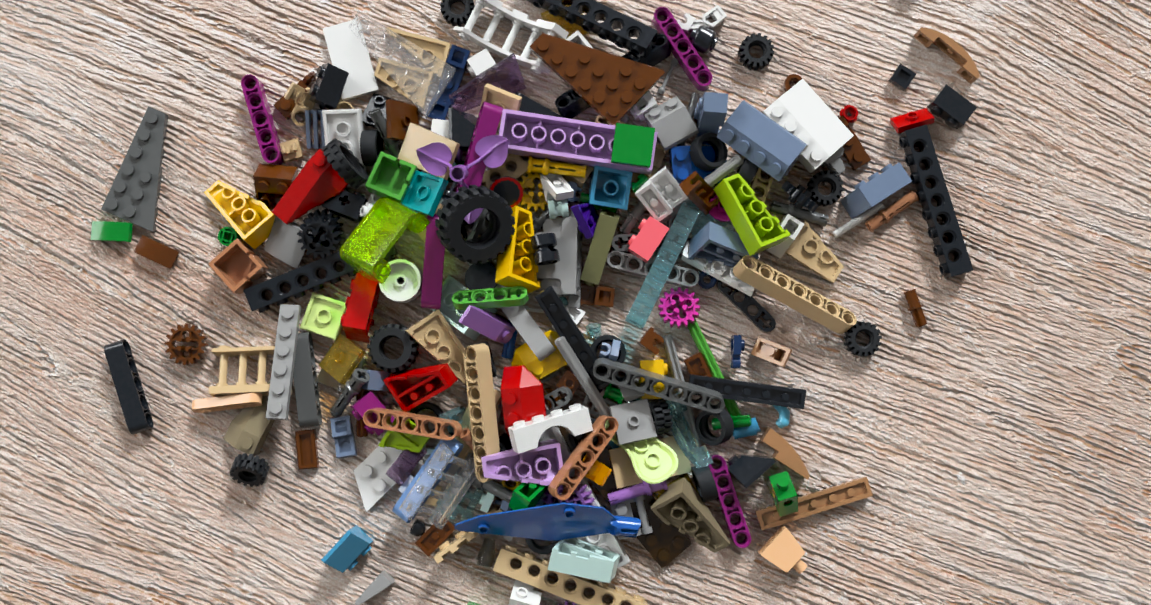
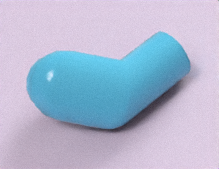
M772 405L779 412L776 425L779 428L787 427L790 423L789 409L783 406Z

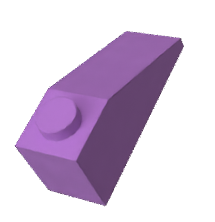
M471 305L467 307L459 319L461 324L503 344H506L512 338L516 330L503 316Z

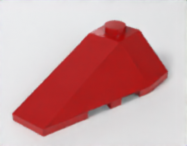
M319 149L305 164L272 213L288 225L305 215L312 208L324 204V201L341 194L349 184L338 175V172L328 162L324 152Z

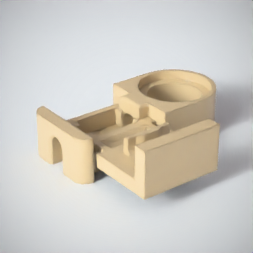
M292 82L284 98L295 100L294 103L296 105L291 112V119L297 126L306 125L305 119L301 122L296 121L295 115L298 112L305 113V110H312L315 102L309 100L311 97L309 87L304 89Z

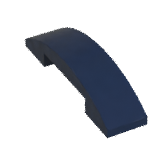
M452 44L446 60V68L436 95L430 103L426 114L427 117L446 120L448 108H452L462 83L471 51Z

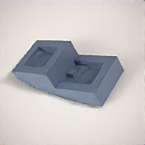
M350 415L331 418L336 458L357 456Z

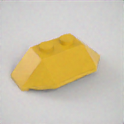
M549 330L544 334L556 351L540 362L528 344L525 343L516 348L511 366L524 365L527 370L540 380L567 365V362L555 345L554 341L560 337L555 331Z

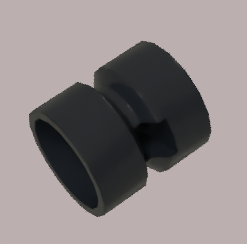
M544 233L530 238L532 249L536 251L533 254L536 266L549 265L560 261L559 252L555 249L557 245L555 233Z

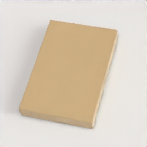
M410 122L397 159L416 165L417 168L428 172L419 161L416 152L418 148L435 142L446 144L452 152V160L449 163L453 166L460 144ZM449 167L444 175L437 177L447 180L450 173Z

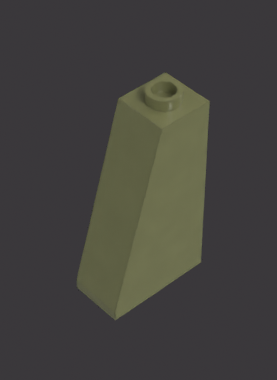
M602 209L580 280H584V284L590 286L599 285L621 214Z

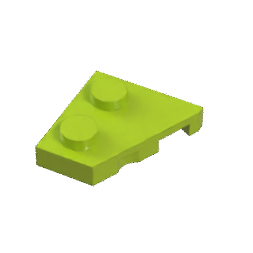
M395 418V420H394L393 423H392L393 425H396V423H397V419H396V418ZM410 420V426L415 428L416 424ZM388 430L378 446L420 453L430 437Z

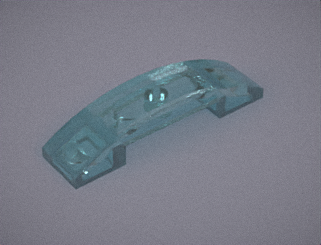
M666 400V403L669 405L668 409L671 410L670 415H672L671 421L673 425H671V432L685 456L698 469L714 463L706 446L699 447L683 414V412L688 410L686 405Z

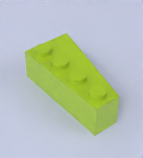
M739 173L724 178L714 188L716 195L750 256L782 243L791 235L787 229L784 230L779 225L780 221L776 216L773 217L767 211L766 204L755 197V192Z

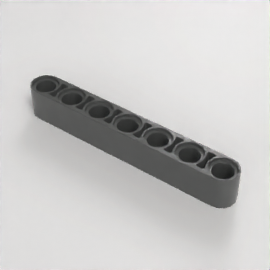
M599 358L594 362L593 374L601 381L711 413H720L725 407L722 394L718 391L606 358ZM602 365L605 366L607 370L605 372H599L597 370V367ZM623 371L626 373V376L619 378L616 376V373ZM637 377H643L645 381L643 383H637L635 382V379ZM657 382H661L664 384V386L660 389H656L654 387V384ZM675 388L682 389L680 394H674L672 391ZM695 393L701 394V397L697 400L691 398ZM713 399L720 400L717 405L710 404Z

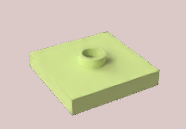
M313 292L300 329L337 341L342 325H340L341 316L346 313L347 309L345 303Z

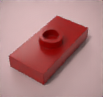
M927 108L892 117L890 118V124L897 133H902L909 129L933 124L935 117Z

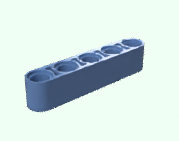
M455 438L452 440L441 439L397 501L392 512L406 523H410L458 457L464 445Z

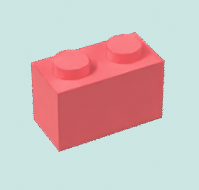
M649 216L648 220H642L638 226L640 232L637 236L633 234L627 243L630 246L628 251L646 263L670 229Z

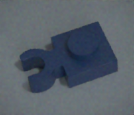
M742 335L731 336V368L741 367L740 355L741 351H744L745 341L742 339Z

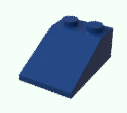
M676 146L669 150L670 173L679 184L694 171L704 179L716 169L703 171L696 167L690 157V146ZM702 146L701 149L704 157L708 161L714 162L716 155L713 147Z

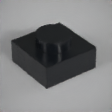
M899 64L888 81L905 91L916 73Z

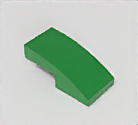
M92 221L90 240L131 242L133 223Z

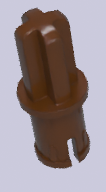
M916 289L904 292L909 306L908 311H911L916 327L925 326L927 321Z

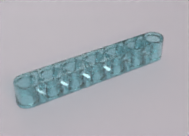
M683 201L625 319L626 322L640 329H643L697 220L700 209Z

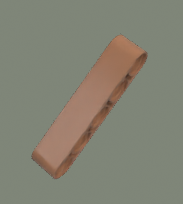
M385 408L369 409L363 415L364 424L372 428L442 440H452L459 437L462 433L461 424L450 419ZM373 412L378 416L377 422L372 419ZM391 416L397 419L396 425L391 423ZM410 419L416 422L415 428L410 426ZM429 422L435 425L434 432L429 430ZM449 425L454 428V435L448 433L447 428Z
M602 415L592 424L593 431L587 432L549 484L548 490L551 496L560 500H566L572 495L617 432L619 424L616 418ZM608 420L609 427L605 430L604 423ZM597 436L598 442L596 445H593V438ZM585 452L586 459L582 462L581 455ZM574 468L575 474L570 478L569 472ZM562 485V493L557 494L558 487Z

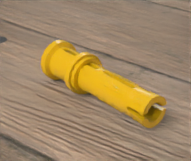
M529 156L527 173H543L544 176L551 173L585 178L586 166L550 162L548 158L541 160ZM559 168L572 169V170H576V171L574 172V171L559 170Z

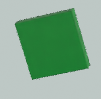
M616 123L611 163L650 168L655 128Z

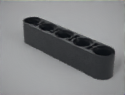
M123 339L105 345V356L129 432L134 435L152 429L154 426L153 419L128 341Z

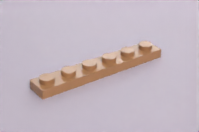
M864 476L798 497V512L779 517L775 505L756 510L755 513L760 529L763 531L871 497L873 494L868 479Z

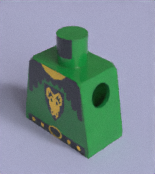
M784 471L769 476L767 487L779 517L798 512V496L788 472Z

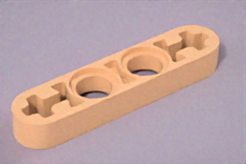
M251 392L196 399L192 401L191 411L195 413H208L261 406L263 395Z

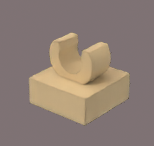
M298 138L279 143L284 162L287 163L304 158Z

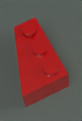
M356 273L355 279H352L350 284V290L352 291L350 297L347 296L345 307L347 309L346 313L341 316L340 325H342L348 340L370 343L368 332L370 325H374L372 317L375 308H377L380 294L379 277Z

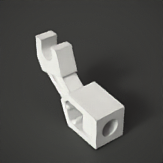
M717 5L705 13L700 20H696V18L686 13L683 18L687 22L681 23L679 19L677 22L685 33L693 31V29L697 30L701 25L714 30L726 19L727 15ZM711 16L715 22L710 23L706 20Z

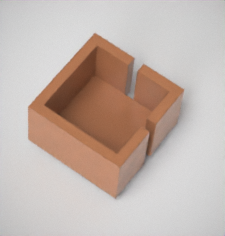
M238 238L208 263L231 291L237 294H242L244 289L253 284L252 279H259L269 270L248 244Z

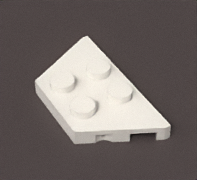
M378 446L353 471L365 510H370L422 457L404 450Z

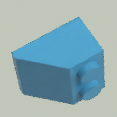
M356 525L346 532L321 561L342 573L347 569L351 571L358 563L356 559L360 555L365 556L372 548L370 544L373 540Z

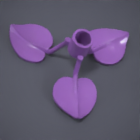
M490 135L480 139L475 146V152L480 158L466 166L457 165L453 167L449 163L452 160V152L446 144L441 142L431 143L418 148L416 152L422 166L430 174L442 176L449 167L450 178L468 188V185L464 182L469 175L468 169L482 160L489 168H497L503 165L508 156L509 140L499 135ZM483 208L471 211L464 220L468 224L473 223L480 216Z

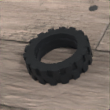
M335 138L323 147L324 155L332 165V168L351 187L357 189L368 180L369 177L363 165L359 163L358 158L340 140Z

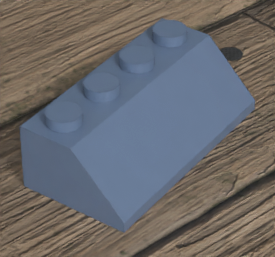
M745 100L740 103L726 120L717 135V138L777 181H781L788 175L807 146L802 140Z

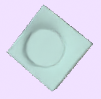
M487 492V494L483 493L479 502L482 505L481 511L488 513L495 495Z

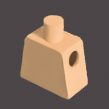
M783 525L757 551L762 557L786 573L793 568L801 574L807 568V565L801 560L805 551Z

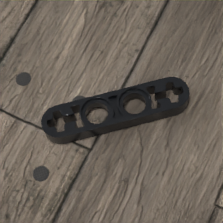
M717 280L716 286L718 290L760 331L766 333L774 330L776 326L775 319L752 296L750 297L743 293L744 300L740 303L736 302L734 294L741 291L735 289L729 295L727 292L730 289L728 287L722 288V282ZM750 305H755L758 308V313L755 316H751L748 313ZM763 313L764 316L762 318L765 321L770 320L769 325L771 327L763 328L764 323L760 319L758 321H755V319Z

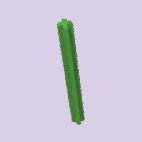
M693 317L694 324L688 322L687 328L699 352H701L712 377L724 378L695 317ZM723 399L730 415L742 416L735 400Z

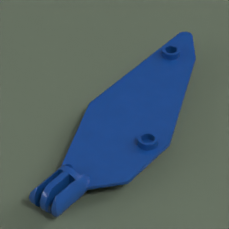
M563 502L479 515L456 523L454 528L458 531L547 541L606 533L614 536L636 538L641 526V520L634 517L614 516L604 507Z

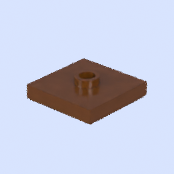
M392 99L386 100L387 139L403 142L410 122L419 125L418 106Z

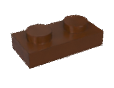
M443 514L415 544L429 557L455 530V525Z

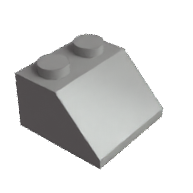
M677 96L643 114L647 126L655 128V132H658L657 141L665 151L699 133L688 110Z

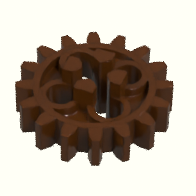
M185 323L183 326L179 324L177 325L178 330L172 328L171 332L173 334L166 335L169 342H165L164 345L169 346V348L165 352L171 353L169 359H176L175 363L189 365V362L196 364V359H203L202 353L207 354L204 347L209 346V344L205 343L204 340L208 336H202L204 330H197V325L191 326V324ZM188 331L189 336L185 337V333ZM176 341H177V342H184V343H187V342L196 343V342H198L199 345H198V347H194V346H177V347H176V346H175V343H176ZM184 352H188L187 357L184 356Z

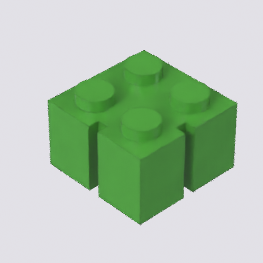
M381 151L365 187L368 192L401 205L418 168L416 165L401 159L399 162L396 157Z

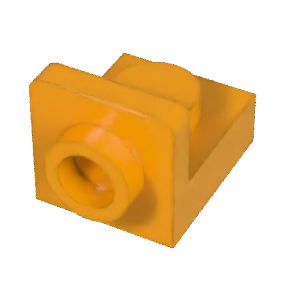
M596 460L584 477L603 486L612 470Z

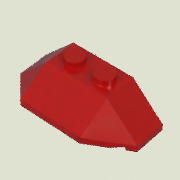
M524 365L504 367L500 390L505 430L510 438L508 427L513 426L514 422L521 420L528 422L534 416L547 415L543 384Z

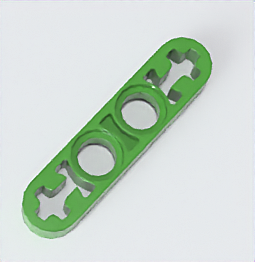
M523 286L462 290L452 295L453 306L457 310H466L469 305L480 309L521 306L526 304L529 299L527 289ZM498 295H504V296H505V297H504L503 299H501V300H496V299H495L496 296H498ZM478 297H485L483 301H476Z

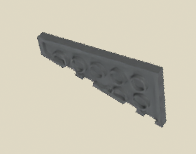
M148 106L101 210L156 233L155 220L158 215L157 201L160 196L163 169L161 165L165 151L163 146L167 133L168 115Z

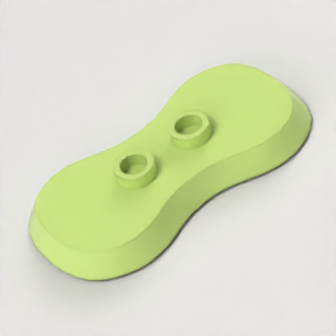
M608 420L605 423V430L609 427ZM614 434L611 441L618 445L616 434ZM657 437L620 445L630 456L638 477L647 483L657 484L670 478L678 468V458L674 450Z

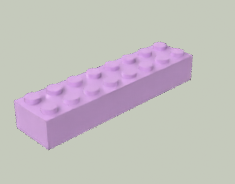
M503 109L499 136L509 140L508 154L532 156L541 159L548 158L549 160L587 166H601L650 175L653 169L658 132L654 134L650 168L611 163L615 125Z

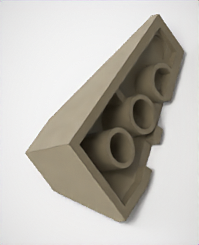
M262 396L261 406L243 408L231 421L223 439L235 449L247 454H253V456L260 454L275 421L266 419L268 396Z
M685 477L669 485L668 490L664 491L651 506V510L662 522L667 525L672 524L679 529L680 533H687L695 538V542L714 553L730 545L729 539L702 498Z

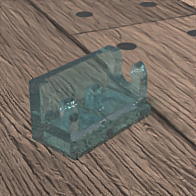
M459 406L439 414L440 418L458 421L460 417L456 415L464 412L465 408L464 406ZM449 425L447 431H453L454 428Z

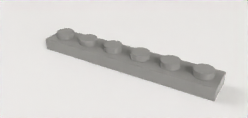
M280 304L266 419L288 420L301 315L300 305Z

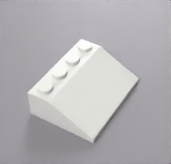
M804 79L795 84L762 112L807 144L798 161L810 174L854 136Z

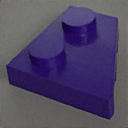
M584 203L572 206L571 210L578 222L580 232L584 234L586 239L592 238L599 219L594 205Z

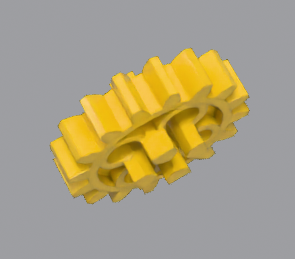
M535 172V175L530 173L527 178L522 175L523 182H520L523 191L528 188L530 192L528 194L523 192L521 206L527 205L528 211L531 208H534L535 212L538 211V208L545 211L544 206H548V203L542 192H538L539 203L535 204L532 202L535 199L534 192H532L535 190L533 183L535 179L540 180L538 188L539 191H543L539 173Z

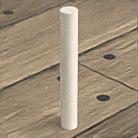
M879 202L833 231L832 234L835 238H838L883 209L884 205L882 202Z

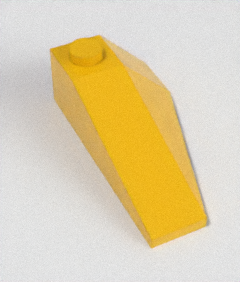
M219 180L204 192L242 239L253 249H256L269 237L275 215L263 202Z

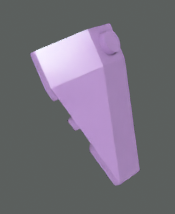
M556 439L538 442V448L519 454L510 449L481 457L484 478L520 481L522 483H535L545 486L551 483L563 466L560 443Z

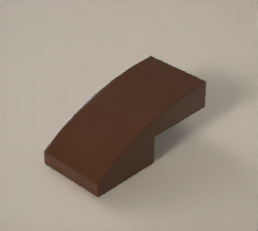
M144 235L141 236L134 250L135 253L171 269L179 251Z
M581 285L580 304L613 307L615 288Z

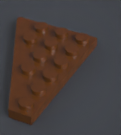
M542 33L529 46L536 56L610 125H616L665 74V71L545 33Z

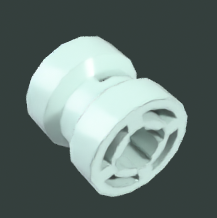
M567 199L559 201L547 200L550 219H556L557 216L569 217Z

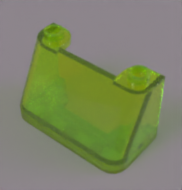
M381 197L342 245L340 256L363 277L383 284L391 273L389 263L383 258L406 228L414 233H420L430 221L422 214L391 198Z

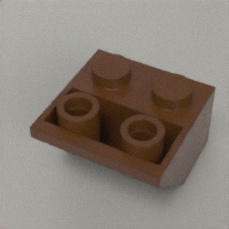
M260 163L253 175L256 199L263 202L269 209H274L298 176V167Z

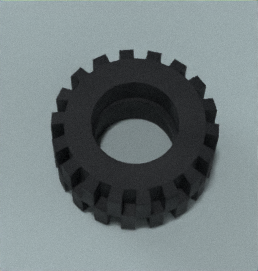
M387 324L386 326H381L379 330H375L373 332L374 335L370 336V344L367 345L370 351L368 356L371 357V362L378 369L395 373L410 368L411 364L415 363V358L419 354V344L405 331L407 327L398 324ZM391 337L400 338L404 345L403 354L396 360L388 359L383 350L385 342Z

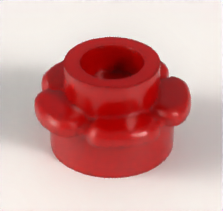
M846 105L844 109L840 110V116L844 117L848 123H854L857 120L858 110L852 105Z

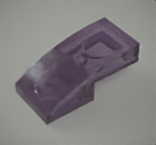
M403 450L385 475L401 486L427 452L424 450L420 453Z

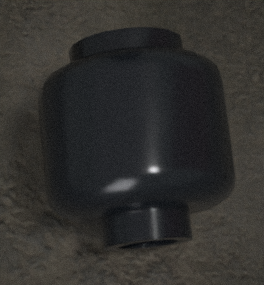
M703 25L697 30L693 29L689 37L695 50L703 54H707L709 51L712 52L718 41L716 31Z

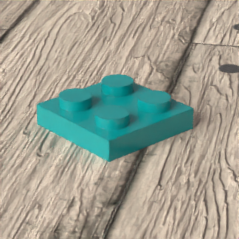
M416 170L401 206L433 217L448 181L444 178Z

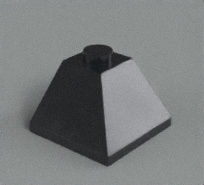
M448 108L449 139L460 144L459 150L468 152L478 118L475 115Z
M739 454L738 456L733 455L727 461V467L740 485L747 488L776 461L767 456Z

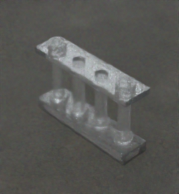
M442 442L399 507L408 520H412L416 512L427 515L436 528L443 529L476 478L473 453L469 452L465 460L453 456L455 453ZM448 463L460 466L454 476L443 472ZM438 479L449 483L444 492L432 489ZM427 496L438 499L433 508L421 505Z

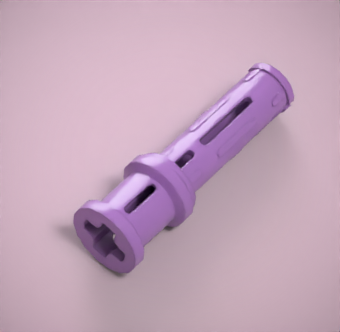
M642 480V483L608 493L607 495L611 506H613L614 504L644 494L651 496L653 492L662 489L666 491L668 487L666 481L650 484Z

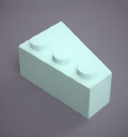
M576 538L564 539L552 548L548 570L597 580L602 583H610L616 575L620 554Z

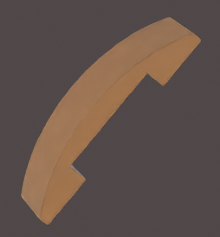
M923 27L914 34L913 37L928 48L933 43L961 67L957 73L970 84L980 77L979 71L970 55L952 38L936 30Z

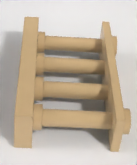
M221 345L219 348H212V353L220 357L219 382L216 386H209V394L213 397L254 392L261 393L263 396H269L270 384L265 382L267 355H274L275 346L231 348L230 346ZM239 356L238 382L236 385L227 384L228 357ZM247 356H259L257 382L248 385L246 383Z

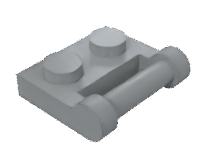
M644 495L611 506L614 516L633 517L630 503L636 502L642 526L639 528L637 536L653 532L652 526L649 525L643 501L645 499ZM618 536V539H619V540L626 539V538H630V537Z

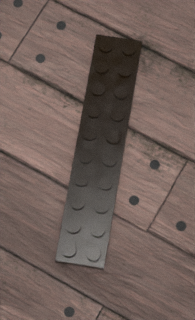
M572 399L559 409H562V411L567 410L570 405L576 404V402ZM557 426L570 451L573 452L574 448L569 441V433L563 426ZM586 433L575 436L578 443ZM595 436V437L593 438V441H592L593 445H594V444L597 442V440H598L597 436ZM607 444L597 460L612 470L608 450L612 448ZM586 454L581 455V461L583 460ZM612 471L603 486L590 480L609 505L608 493L630 487L626 486L616 489ZM644 494L645 499L643 501L649 525L652 526L653 532L639 535L636 538L663 569L692 543L685 534L679 532L677 527L662 522L651 510V506L655 503L656 499L652 495L647 496V494ZM636 502L630 503L633 517L640 519Z

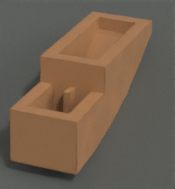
M767 427L759 440L775 450L771 457L808 480L810 475L797 452L780 434Z

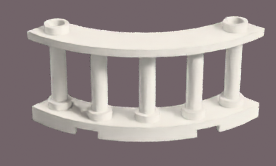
M475 0L476 5L465 27L454 26L453 30L459 33L458 37L465 41L470 40L511 62L529 68L536 74H541V72L549 74L550 70L543 65L544 62L539 57L537 60L528 59L531 53L529 46L542 33L561 39H566L569 32L556 23L541 19L535 22L529 20V15L516 9L510 11L502 7L503 2L499 0ZM486 6L494 11V17L482 39L472 33L471 30L482 8ZM505 17L513 21L514 25L501 49L489 42L500 20ZM524 26L531 29L532 34L521 56L509 52L520 28Z

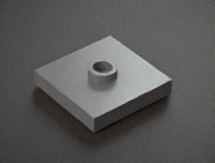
M648 399L609 407L611 417L616 418L619 424L618 430L615 433L618 446L657 437Z

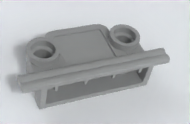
M571 210L570 217L547 219L543 224V232L534 234L535 236L544 233H555L557 240L555 249L558 250L560 261L557 263L538 266L539 272L536 274L537 279L542 280V290L552 285L558 296H569L568 307L580 308L582 233Z

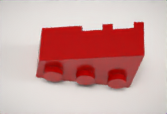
M448 363L395 372L383 381L402 411L407 412L448 389L458 379Z

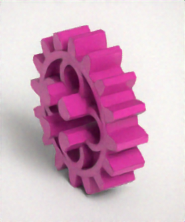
M678 287L677 291L671 288L670 294L664 292L665 299L660 298L661 305H658V310L661 311L659 316L664 317L663 322H670L671 328L676 324L678 329H680L681 325L687 328L688 322L694 324L693 317L698 318L699 313L696 311H700V306L697 305L699 299H694L695 293L688 294V288L683 292L681 287ZM673 298L679 299V307L682 308V314L686 316L685 318H680L679 309L676 308V301ZM671 309L673 313H668L667 310Z

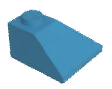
M594 166L589 186V204L627 210L633 172Z

